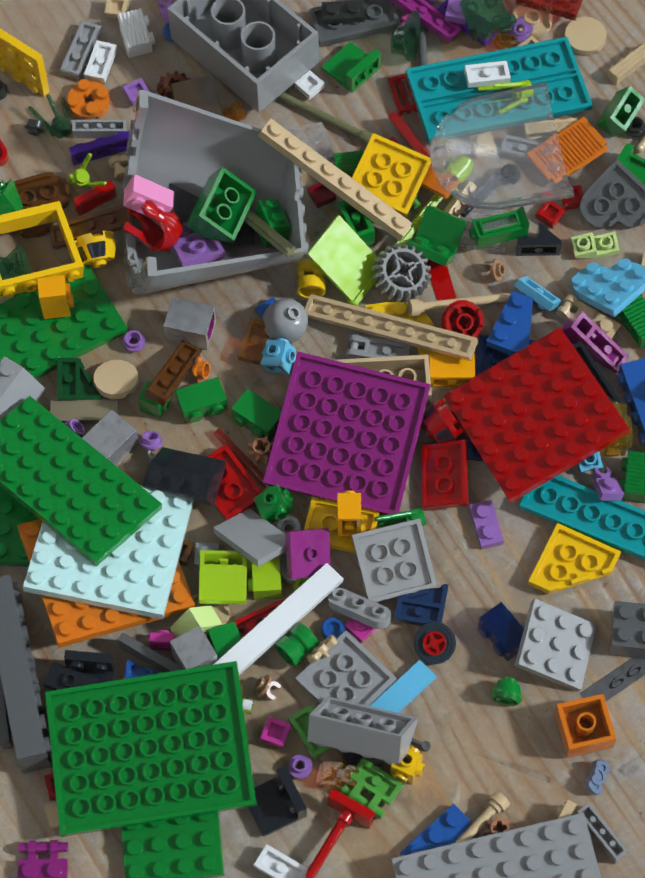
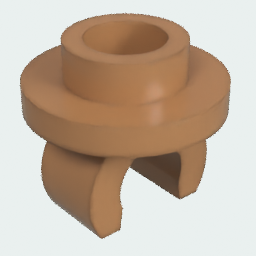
M493 259L492 262H484V266L490 270L482 272L481 275L486 280L500 281L505 275L504 264L499 259Z
M270 675L261 676L255 683V694L258 697L263 696L267 700H274L276 697L270 693V687L280 689L281 685L278 682L272 681Z

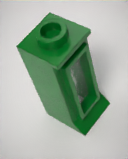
M521 206L514 211L477 220L472 219L471 228L468 231L471 241H475L476 247L481 248L515 240L517 237L528 236L530 224L524 207Z

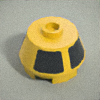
M103 231V235L88 233L77 237V240H75L84 266L89 265L99 268L106 266V263L115 259L117 240L114 239L112 231Z

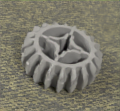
M398 243L394 244L393 248L387 246L385 251H381L378 254L379 257H376L374 260L376 265L372 267V271L376 274L372 276V280L379 281L376 283L375 288L382 287L381 295L387 292L389 294L388 300L395 296L396 302H400L403 298L406 303L410 298L417 299L418 295H422L425 292L424 288L429 286L428 280L431 279V274L427 272L431 270V266L425 265L428 258L422 259L420 257L422 251L414 252L415 246H412L410 250L407 243L403 244L402 247ZM387 261L390 262L392 270L389 276L386 272ZM399 270H400V272H401V271L406 272L405 275H404V274L401 275L400 273H399V274H397V273H398ZM414 270L417 274V281L415 285L412 282L413 277L411 275Z

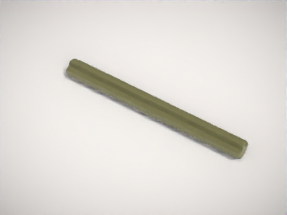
M250 209L248 210L244 222L284 256L293 257L296 250L295 246Z

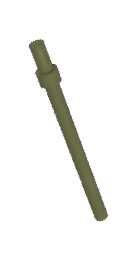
M285 92L277 97L358 138L359 142L368 145L372 133L366 130H359Z

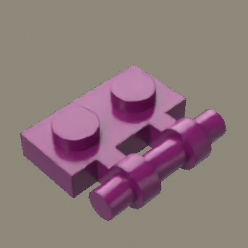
M29 840L28 843H19L18 852L28 853V859L18 860L17 878H68L69 861L68 859H59V852H68V842L51 840L49 843H37L36 840ZM50 852V859H37V853Z

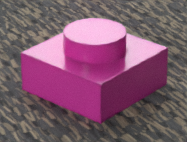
M352 618L345 624V629L361 643L376 630Z
M158 630L156 633L150 632L151 649L171 650L170 641L175 639L174 633L166 630Z
M268 717L260 740L283 749L291 730V724Z

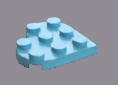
M626 258L619 260L618 264L610 268L599 266L598 263L592 262L586 268L577 272L572 278V286L575 295L580 300L615 317L645 291V267Z

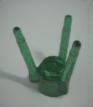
M50 94L46 95L55 115V118L51 121V126L32 106L28 107L32 114L44 123L52 137L56 135L57 138H64L72 132V124L65 98H61L65 117L63 118V116L59 115Z

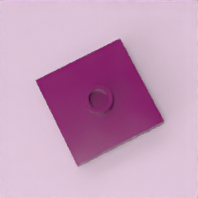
M329 528L285 532L288 579L312 577L326 563L331 566Z

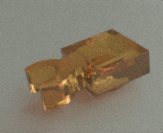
M320 761L315 784L322 788L340 789L342 782L349 786H355L357 782L349 779L352 773H359L360 770L352 765L346 766L342 762Z

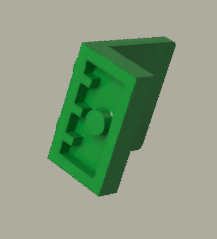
M349 42L322 66V70L353 93L381 68V52L374 49L370 53H365L355 44Z
M428 205L416 236L408 242V249L410 250L412 246H415V253L422 251V257L446 267L454 260L467 221Z

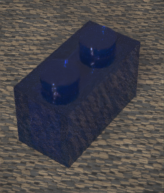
M500 602L479 617L478 631L484 639L488 638L492 642L493 649L499 657L503 656L509 661L516 656L524 628L506 606Z

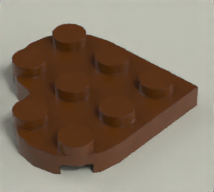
M52 172L14 181L23 205L22 210L60 201L62 209L69 206L71 197L70 187L64 177L61 178ZM55 222L17 230V232L25 239L41 237L50 232L49 227L54 226Z

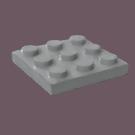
M420 518L351 535L367 599L378 602L437 587Z
M533 599L530 602L515 666L576 692L580 691L597 624L540 600Z
M347 631L343 632L337 638L336 645L327 651L330 655L328 658L322 655L295 678V681L319 704L329 696L366 706L372 705L397 681V678Z

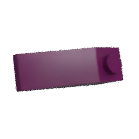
M583 311L568 317L561 327L572 345L582 341L594 361L614 373H618L620 364L625 363L629 358V355Z

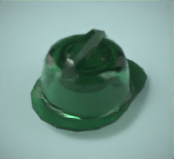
M412 11L406 23L397 26L391 36V53L403 55L409 62L413 61L417 54V43L421 28V17L418 11Z

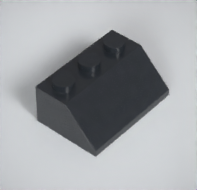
M162 447L148 465L143 486L185 496L186 498L193 499L195 502L215 506L227 461Z

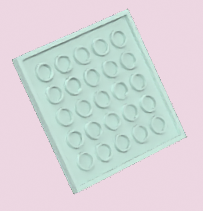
M140 485L162 503V509L97 567L42 522L23 585V591L163 620L194 500Z

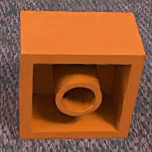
M604 694L556 704L554 715L567 758L614 748L617 738Z

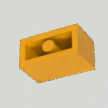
M65 276L37 278L39 301L44 319L71 316L70 308L74 307V299L70 283L66 284Z
M437 352L429 353L431 388H457L474 378L475 353L471 361Z
M354 491L337 493L338 537H352L351 535L361 533V493Z

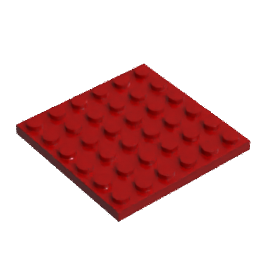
M561 327L443 396L510 503L631 433L630 428Z

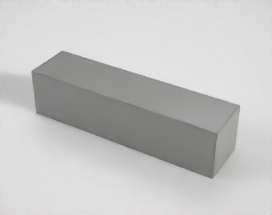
M73 120L72 123L73 138H105L118 132L127 131L126 120Z
M590 803L577 811V814L584 813L589 833L614 864L627 855L628 850Z

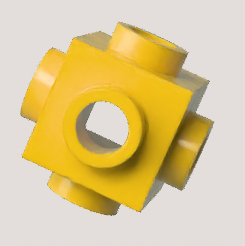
M410 746L407 755L402 759L409 762V764L401 761L399 764L389 765H391L390 775L403 783L413 784L416 777L420 778L425 764L422 763L423 754H420L417 748Z

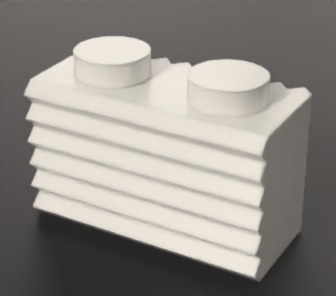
M142 9L118 13V24L128 58L153 52L152 45L155 44L153 32L148 33L147 28H150L148 16H143Z

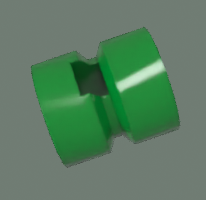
M298 622L289 630V637H282L274 644V647L290 666L296 667L305 657L304 653L310 654L319 645V641L308 627Z

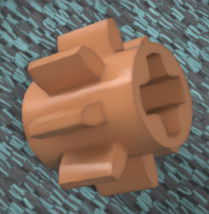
M256 436L253 444L248 443V449L250 450L248 453L249 459L254 458L256 465L259 463L268 465L273 442L269 443L267 436L264 438Z
M496 815V819L493 822L487 820L486 825L490 829L484 830V836L498 833V831H495L497 827H500V830L503 832L513 830L515 827H509V818L503 820L500 819L499 815Z

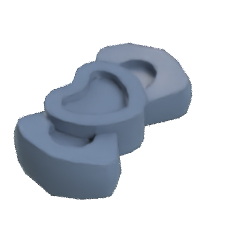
M597 759L592 762L590 774L584 783L585 789L589 794L599 795L602 793L601 784L605 782V775L610 772L609 764L605 760Z

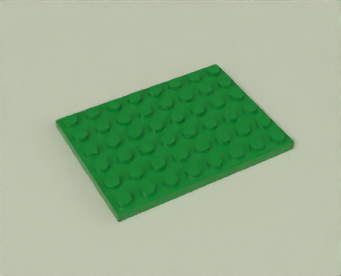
M237 661L45 692L61 837L257 806Z

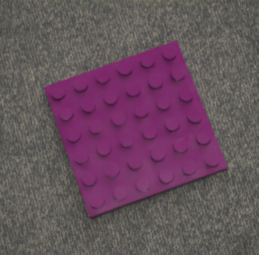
M297 351L263 484L269 486L277 484L282 489L337 502V493L354 491L361 493V508L380 512L385 515L399 513L431 384Z

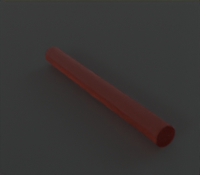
M218 428L214 432L216 438L223 445L226 444L239 462L265 489L270 487L263 484L265 475Z

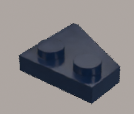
M443 584L441 587L432 590L424 589L415 594L408 593L398 596L394 621L418 626L434 621L442 623L449 584Z

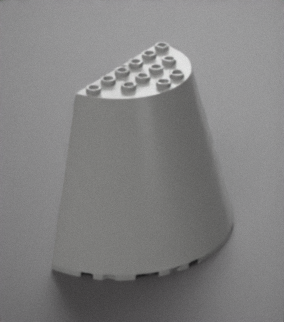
M146 90L138 91L133 110L135 112V120H131L126 156H129L128 166L125 167V175H129V177H123L122 205L124 203V190L134 174L168 189L169 184H174L200 197L208 178L221 167H224L257 191L249 208L252 212L255 213L258 200H279L291 225L288 241L295 246L296 250L293 257H286L276 248L267 249L264 247L259 234L255 231V244L233 245V242L219 241L228 260L222 259V261L181 267L171 247L168 249L169 252L149 251L148 247L137 237L121 229L123 265L129 266L130 270H125V277H127L128 287H134L132 288V293L145 294L298 262L304 255H307L308 242L305 241L307 225L303 223L305 205L299 201L303 197V186H300L302 170L258 137L262 129ZM134 217V227L144 230L141 223ZM150 218V219L153 220L157 225H160V224H159L158 222H156L154 219Z

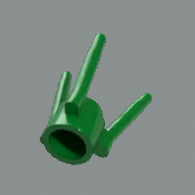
M421 508L375 517V521L383 520V522L379 523L380 527L419 518L422 526L427 524L425 514Z

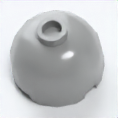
M283 298L273 302L265 310L262 322L264 321L266 334L272 340L283 338L288 340L289 343H294L305 333L308 326V315L305 308L299 302Z

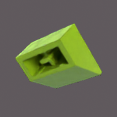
M200 550L199 604H246L247 558L237 551Z

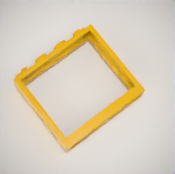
M60 201L0 215V234L58 221L73 263L2 280L0 275V298L13 297L15 294L23 292H34L38 289L37 278L64 275L66 282H74L76 279L83 278L84 265Z

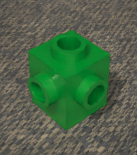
M277 484L267 487L264 492L253 498L261 517L270 524L286 518L289 513L294 511L291 504L293 501L292 495L287 489L283 490Z

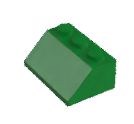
M221 167L208 178L186 226L203 238L234 242L257 191L227 169Z

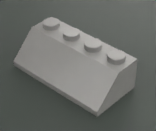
M5 356L0 362V420L29 396L37 401L45 390L22 366Z
M327 696L309 715L307 741L316 743L320 747L329 746L337 748L341 752H353L361 754L365 758H377L389 764H399L408 753L418 718Z

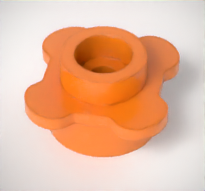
M201 356L197 357V362H194L191 368V373L196 377L197 383H200L202 379H207L210 374V363L203 361Z

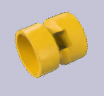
M310 258L303 259L297 264V294L306 299H309L310 294L321 297L325 295L324 278L326 275Z

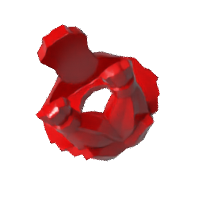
M146 200L141 206L145 215L128 208V213L141 223L144 230L137 229L127 221L123 225V231L137 237L148 247L149 251L169 252L168 249L177 244L183 232V223L174 211L164 212L152 200ZM150 218L154 219V220H155L156 222H158L160 225H157V224H156L153 220H151Z

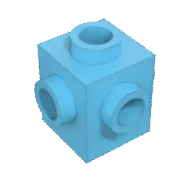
M283 338L267 340L262 351L260 365L270 373L290 375L292 364L296 359V349L289 344L288 340Z

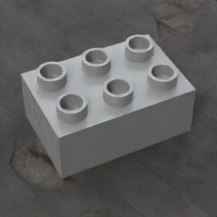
M177 0L167 8L171 39L258 113L319 63V33L280 0Z

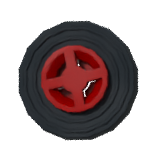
M434 621L426 623L418 629L413 644L415 652L421 660L436 665L444 663L451 658L455 651L456 639L450 627L444 623Z

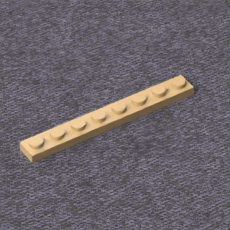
M270 118L259 133V138L400 241L404 237L412 222Z
M310 294L305 307L310 319L471 361L478 343L476 337Z

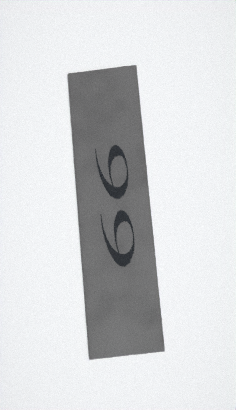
M631 658L581 692V695L586 698L604 694L605 701L609 700L645 675V659Z

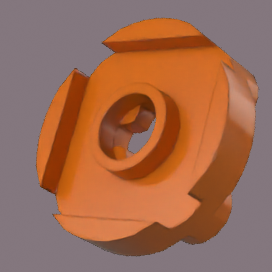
M82 79L68 93V107L72 115L80 120H91V118L95 117L99 119L110 108L109 91L99 82ZM92 98L93 102L89 101L88 104H86L85 99Z

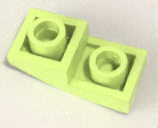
M616 231L594 236L593 232L571 237L575 258H600L620 254Z

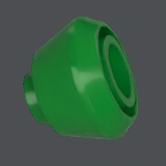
M503 677V679L498 680L490 692L494 702L505 706H517L523 699L521 686L512 677Z

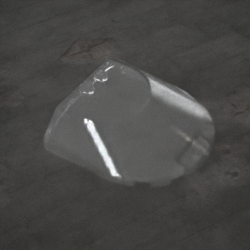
M547 83L475 97L458 105V109L450 116L447 114L437 126V132L434 138H432L430 146L432 169L441 186L459 201L482 209L500 210L574 197L573 187L570 186L556 132Z

